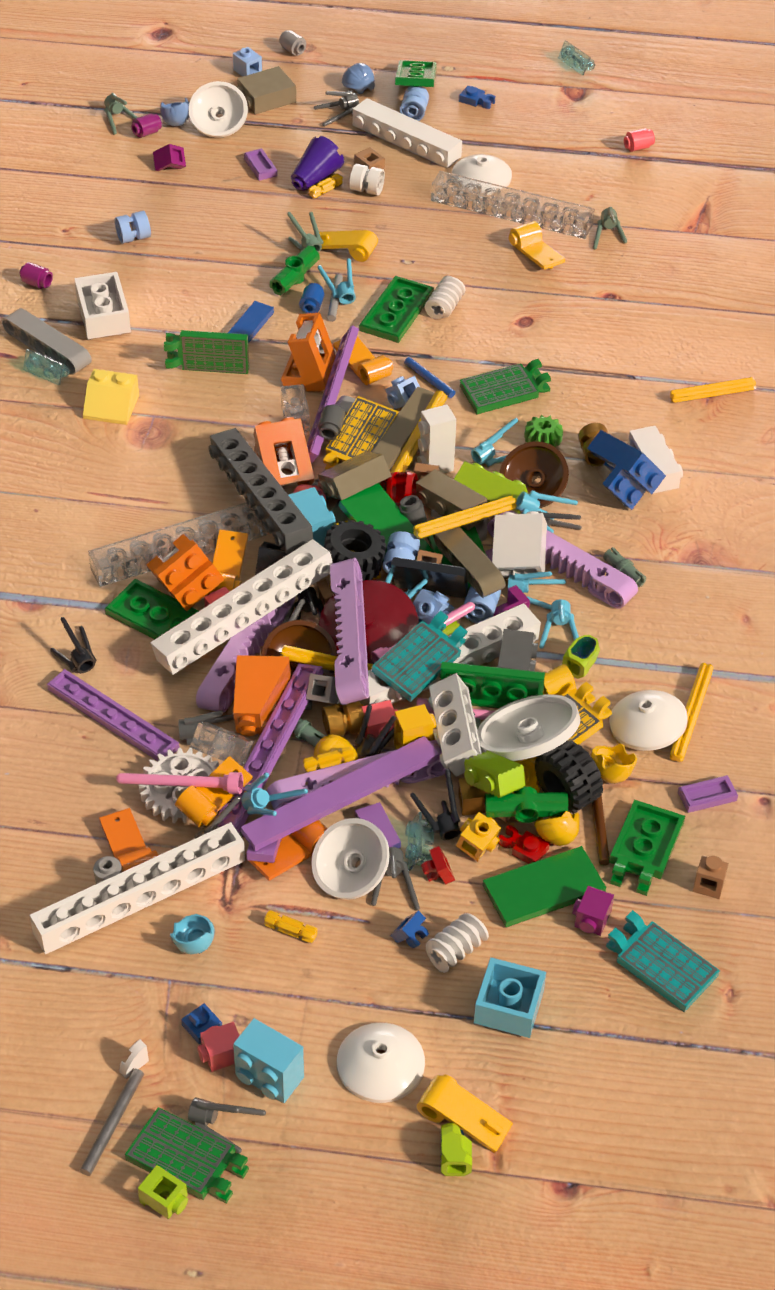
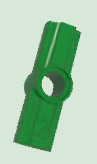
M308 245L296 256L288 257L285 260V267L270 280V288L273 289L275 294L281 296L294 284L302 283L304 281V274L320 259V253L316 251L315 247Z
M524 787L500 798L498 796L495 797L494 794L485 793L486 817H515L519 822L531 823L539 817H561L565 811H568L567 792L537 793L532 787Z

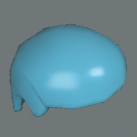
M193 914L184 917L179 922H175L173 933H170V936L181 952L190 955L199 954L207 950L211 945L215 929L213 923L206 916Z

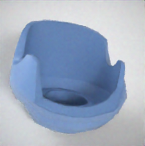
M356 63L344 72L342 84L347 88L355 89L359 94H363L367 88L372 91L375 87L373 71L364 63Z
M185 98V102H174L166 105L163 102L161 103L160 112L165 123L170 126H180L187 121L190 103L187 98Z

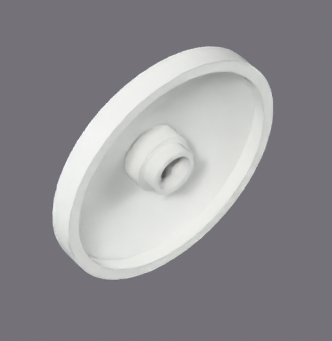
M538 695L514 701L493 712L479 726L477 732L481 751L486 753L488 750L512 761L539 756L566 742L578 729L580 715L575 702L561 695Z

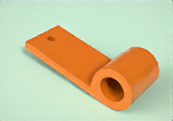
M130 808L99 818L113 856L121 863L122 872L158 856L156 850L151 851L149 846L146 847Z
M317 820L281 838L274 863L248 861L270 881L311 857L318 839L328 828L320 820Z

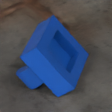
M418 910L407 916L390 936L397 944L406 940L411 948H416L420 945V942L415 938V933L422 939L429 935L428 930L420 926L426 918Z
M205 1003L181 1019L182 1026L198 1044H201V1032L206 1031L212 1026H222V1022Z

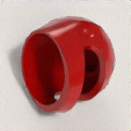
M410 471L392 472L391 477L381 481L380 485L399 508L401 505L400 501L404 497L417 495L416 482L418 478L416 473Z

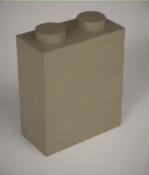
M279 66L237 78V88L244 94L247 106L254 114L296 103V85Z
M365 451L319 473L320 481H318V486L326 496L343 500L391 477V473L383 454Z

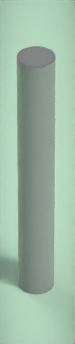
M336 274L334 277L333 285L336 289L343 281V276L340 274ZM333 293L331 294L327 319L331 322L336 320L339 298H334Z

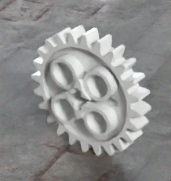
M178 748L177 754H173L169 749L168 756L166 757L160 753L158 754V762L150 759V767H144L143 772L144 774L208 777L219 766L218 760L212 762V755L210 754L203 758L202 750L193 754L192 748H189L187 753H183L182 749ZM139 784L141 801L145 802L147 810L152 809L153 816L161 813L163 821L170 816L173 823H176L178 818H182L183 822L187 823L188 817L175 806L176 800L188 788L187 786Z

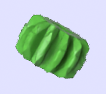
M541 414L540 418L532 417L531 421H527L524 432L525 442H545L554 447L559 446L562 442L563 428L559 424L558 419L552 420L551 415L544 417Z

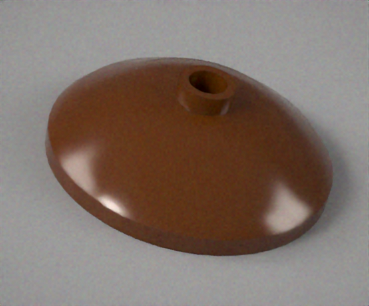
M528 442L516 447L506 456L499 472L511 481H521L525 484L529 494L533 490L539 494L556 497L562 495L569 479L568 464L563 454L556 447L545 442ZM535 479H541L539 483L534 484ZM537 499L540 501L539 508L553 503V501Z
M306 620L288 621L276 627L265 640L261 655L280 656L282 647L287 645L338 657L335 642L330 634L318 624ZM290 661V671L292 677L298 665ZM323 669L324 676H334L335 671Z

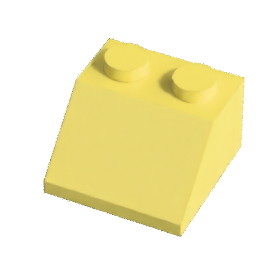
M93 369L87 383L83 419L127 425L139 397L137 375Z

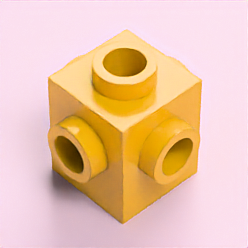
M478 812L473 820L469 817L460 828L462 834L456 847L478 862L486 851L491 853L499 843L500 839L497 838L501 827L497 825L493 818L486 817Z

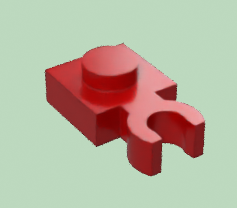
M510 825L506 827V834L511 837L499 836L500 841L498 844L504 848H513L512 855L527 864L541 860L549 850V842L528 831L522 836L518 834V830Z

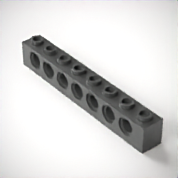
M233 428L210 435L211 445L208 446L211 458L216 459L220 470L226 472L229 482L234 483L238 494L243 495L249 508L252 507L256 518L264 523L267 533L273 535L276 545L278 547L281 546L286 554H290L312 540V525L239 431Z

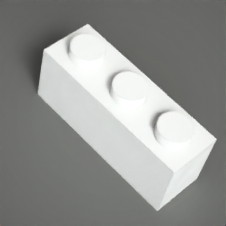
M448 405L421 411V421L418 423L420 439H418L420 456L417 457V462L437 465L442 473L454 471L456 418Z
M656 426L631 430L629 432L628 445L643 452L666 475L654 493L679 488L680 479L683 477V470L681 465L677 464L674 459L673 451L667 447L663 434L659 433Z

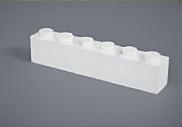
M368 98L353 108V126L445 168H449L461 158L462 140Z

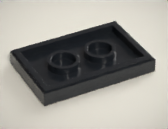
M393 557L392 559L395 586L398 588L412 590L422 580L427 579V583L422 589L435 593L438 591L443 595L466 598L469 586L466 568Z

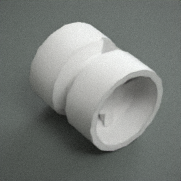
M355 164L350 176V189L360 192L366 190L369 194L380 195L385 179L384 169L372 167L369 170L368 166Z

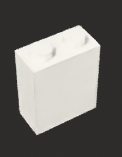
M530 511L526 514L506 512L502 515H495L492 563L500 570L503 578H509V575H515V573L545 572L547 523L543 513Z

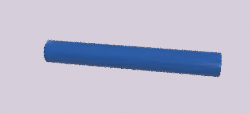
M411 357L405 359V365L438 390L443 391L449 398L454 397L455 390Z

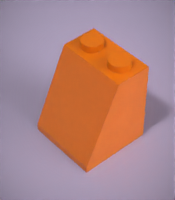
M237 655L233 708L236 733H241L244 736H254L262 733L291 679L289 657Z

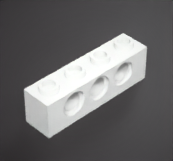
M457 673L429 686L431 694L429 703L435 714L436 728L438 730L436 740L442 750V754H440L441 763L445 769L449 768L457 777L465 772L464 761L466 759L469 760L470 757L473 758L474 755L482 754L469 689Z

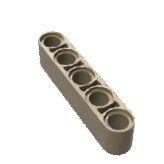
M460 527L433 535L438 549L453 566L466 568L468 583L482 598L506 587L500 570Z

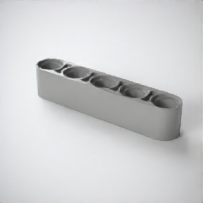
M22 308L17 309L2 319V325L9 335L70 374L77 373L92 362L91 355L87 349Z

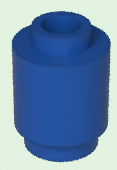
M311 283L304 288L299 302V307L304 313L319 312L324 299L322 286L317 283Z

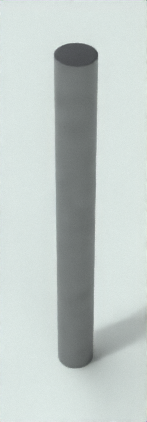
M134 1069L80 1169L82 1174L91 1176L144 1076L141 1070Z

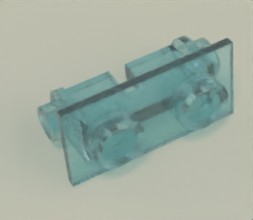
M564 41L558 57L561 61L584 75L586 70H593L595 68L594 60L568 41Z
M26 349L23 370L57 385H60L62 377L69 375L70 370L67 368V365Z
M419 812L413 821L408 822L405 835L408 837L405 857L408 859L409 871H411L415 864L421 866L425 861L433 860L429 850L434 847L429 845L434 843V833L426 819L422 820V812Z

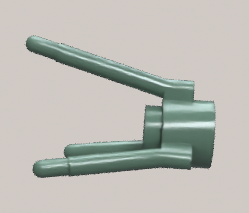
M114 93L106 97L104 112L107 114L113 134L116 135L117 131L111 113L119 114L124 111L133 119L138 117L124 106L127 105V102Z
M612 207L604 209L601 212V219L597 221L598 227L593 245L594 250L597 249L602 227L607 229L616 227L623 243H627L615 209Z
M288 212V217L302 236V243L300 244L291 236L288 237V240L300 250L310 245L315 247L319 253L322 248L321 244L324 241L320 237L313 212H309L315 235L306 234L291 212Z

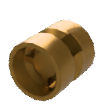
M590 423L579 431L578 439L585 461L591 466H603L605 461L594 456L587 447L600 430L606 433L608 431L601 423Z
M360 701L345 704L342 707H339L337 704L322 707V720L327 736L334 734L344 737L345 732H348L350 735L360 732L364 718Z

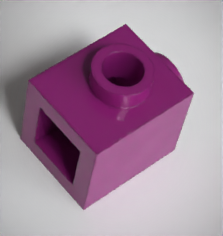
M587 886L582 900L577 899L573 907L572 914L576 916L574 927L586 933L601 936L612 911L614 894Z

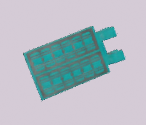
M440 610L429 625L424 621L420 622L372 666L371 672L411 702L440 675L442 662L453 663L460 657L461 650L459 647L465 643L466 639L463 637L467 635L468 631L459 626L450 637L442 631L446 628L444 622L448 619V616Z
M632 910L626 916L625 921L627 923L623 927V930L632 936L627 940L621 931L614 928L608 934L610 940L606 947L619 954L617 963L685 1012L719 976L720 970L653 921L646 926L643 919Z

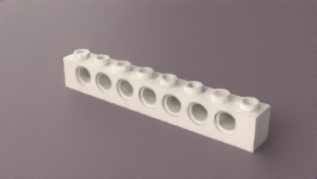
M313 539L150 642L157 661L174 675L330 574V565L333 564L330 552Z
M523 603L466 628L468 633L463 637L466 641L459 647L461 650L460 657L453 663L481 665L499 657L504 629L534 632L533 642H535L539 638L541 622ZM372 669L368 670L369 698L360 700L361 705L367 706L390 700L393 704L406 699L371 672ZM440 675L432 683H430L423 691L429 689L430 685L439 682Z
M230 822L30 914L33 934L46 955L244 862V841Z

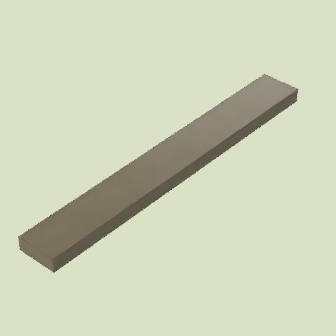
M417 386L373 450L374 453L384 455L389 470L399 457L421 418V411L426 409L434 392ZM341 500L337 502L332 510L336 523L349 520L338 506Z

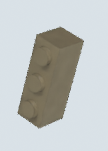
M436 469L416 482V496L419 500L422 501L423 505L442 516L487 503L486 497ZM482 520L472 522L461 527L465 528L466 530H470L475 525L480 523Z

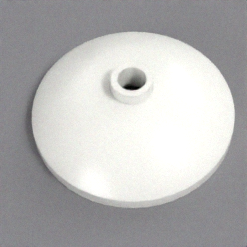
M216 81L201 86L193 94L189 103V116L194 127L202 134L214 138L227 137L237 132L245 123L248 114V106L244 94L236 86L227 82ZM218 114H222V115H223V116L220 117V118L216 117Z
M486 154L467 156L458 161L452 169V180L455 185L473 194L486 195L500 192L510 184L512 179V171L503 160Z
M643 690L621 699L612 709L609 722L611 732L618 742L631 749L650 751L667 747L677 741L687 727L688 718L685 706L675 696L658 690Z
M359 818L344 819L330 826L318 839L312 854V872L317 884L327 894L344 900L356 899L372 891L384 877L389 864V846L386 837L377 826ZM361 860L360 865L356 868V862Z
M371 1023L361 1026L343 1040L338 1050L337 1071L342 1083L352 1094L369 1102L387 1103L407 1096L418 1086L424 1074L425 1056L422 1046L413 1034L398 1025ZM378 1050H384V1051H386V1052L380 1054V1053H377L376 1051H378Z

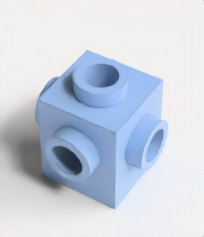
M401 376L391 381L392 386L386 388L385 391L389 403L395 410L404 407L417 386H420L415 376L407 379Z
M421 589L413 602L419 617V623L424 621L429 625L440 610L446 615L452 612L454 607L448 603L449 598L438 591L435 593Z

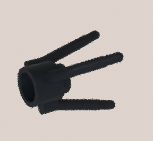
M308 587L297 595L298 601L294 603L296 608L300 600L304 599L305 603L301 610L312 612L314 616L317 615L316 608H318L320 613L324 608L321 599L317 597L316 590L313 587ZM301 611L297 616L296 620L301 619Z
M61 617L60 620L75 646V649L71 652V661L55 648H51L50 651L64 662L72 672L77 670L79 673H86L93 669L97 659L92 653L84 627L82 625L79 626L85 648L81 647L66 619Z
M368 705L359 735L355 740L359 744L356 752L365 758L380 754L394 736V727L388 734L387 732L395 722L396 716L390 718L377 737L372 734H368L365 737L372 705Z
M446 769V784L451 812H449L446 801L442 800L443 813L437 816V821L435 822L416 794H410V797L430 824L433 833H439L442 840H450L461 834L460 818L457 813L451 772L449 769Z

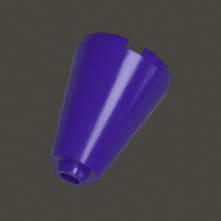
M324 136L319 138L313 137L291 175L293 186L298 190H306L339 170L344 164V157L342 154H338L337 145Z

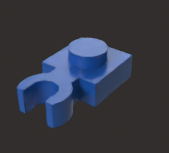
M467 86L460 93L459 102L477 107L479 104L483 108L490 109L491 103L495 104L496 96L485 94L484 90L477 87Z

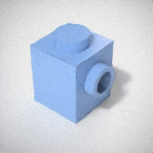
M249 47L242 48L233 53V70L242 77L262 71V57Z

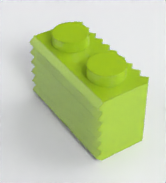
M488 750L486 753L482 752V754L474 755L473 758L470 757L469 760L466 759L464 761V776L468 785H474V787L484 790L488 794H494L495 797L498 796L500 798L525 787L524 767L515 761Z

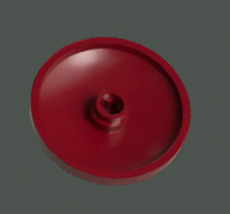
M365 580L362 582L367 663L374 664L371 652L380 647L390 648L397 644L419 624L415 606L405 592L387 582ZM334 594L322 609L318 625L330 634L338 651L337 642L339 641L336 637L338 634L336 627L338 625L335 614L337 611L335 604L337 602L334 599L336 596Z

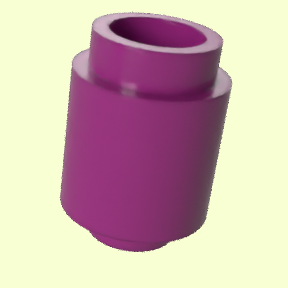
M152 113L133 119L131 124L133 134L139 138L157 133L162 128L160 117Z
M27 262L20 269L21 281L42 289L48 288L52 283L53 274L48 268Z

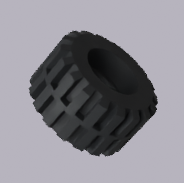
M341 521L339 525L334 524L331 526V530L327 531L324 548L330 552L333 564L356 558L361 568L362 581L373 580V577L376 578L382 568L386 550L384 536H381V532L378 529H373V525H366L363 521Z
M567 740L555 749L536 758V777L543 792H567L568 812L572 814L578 812L599 798L601 793H603V780L596 763L589 753L574 741Z

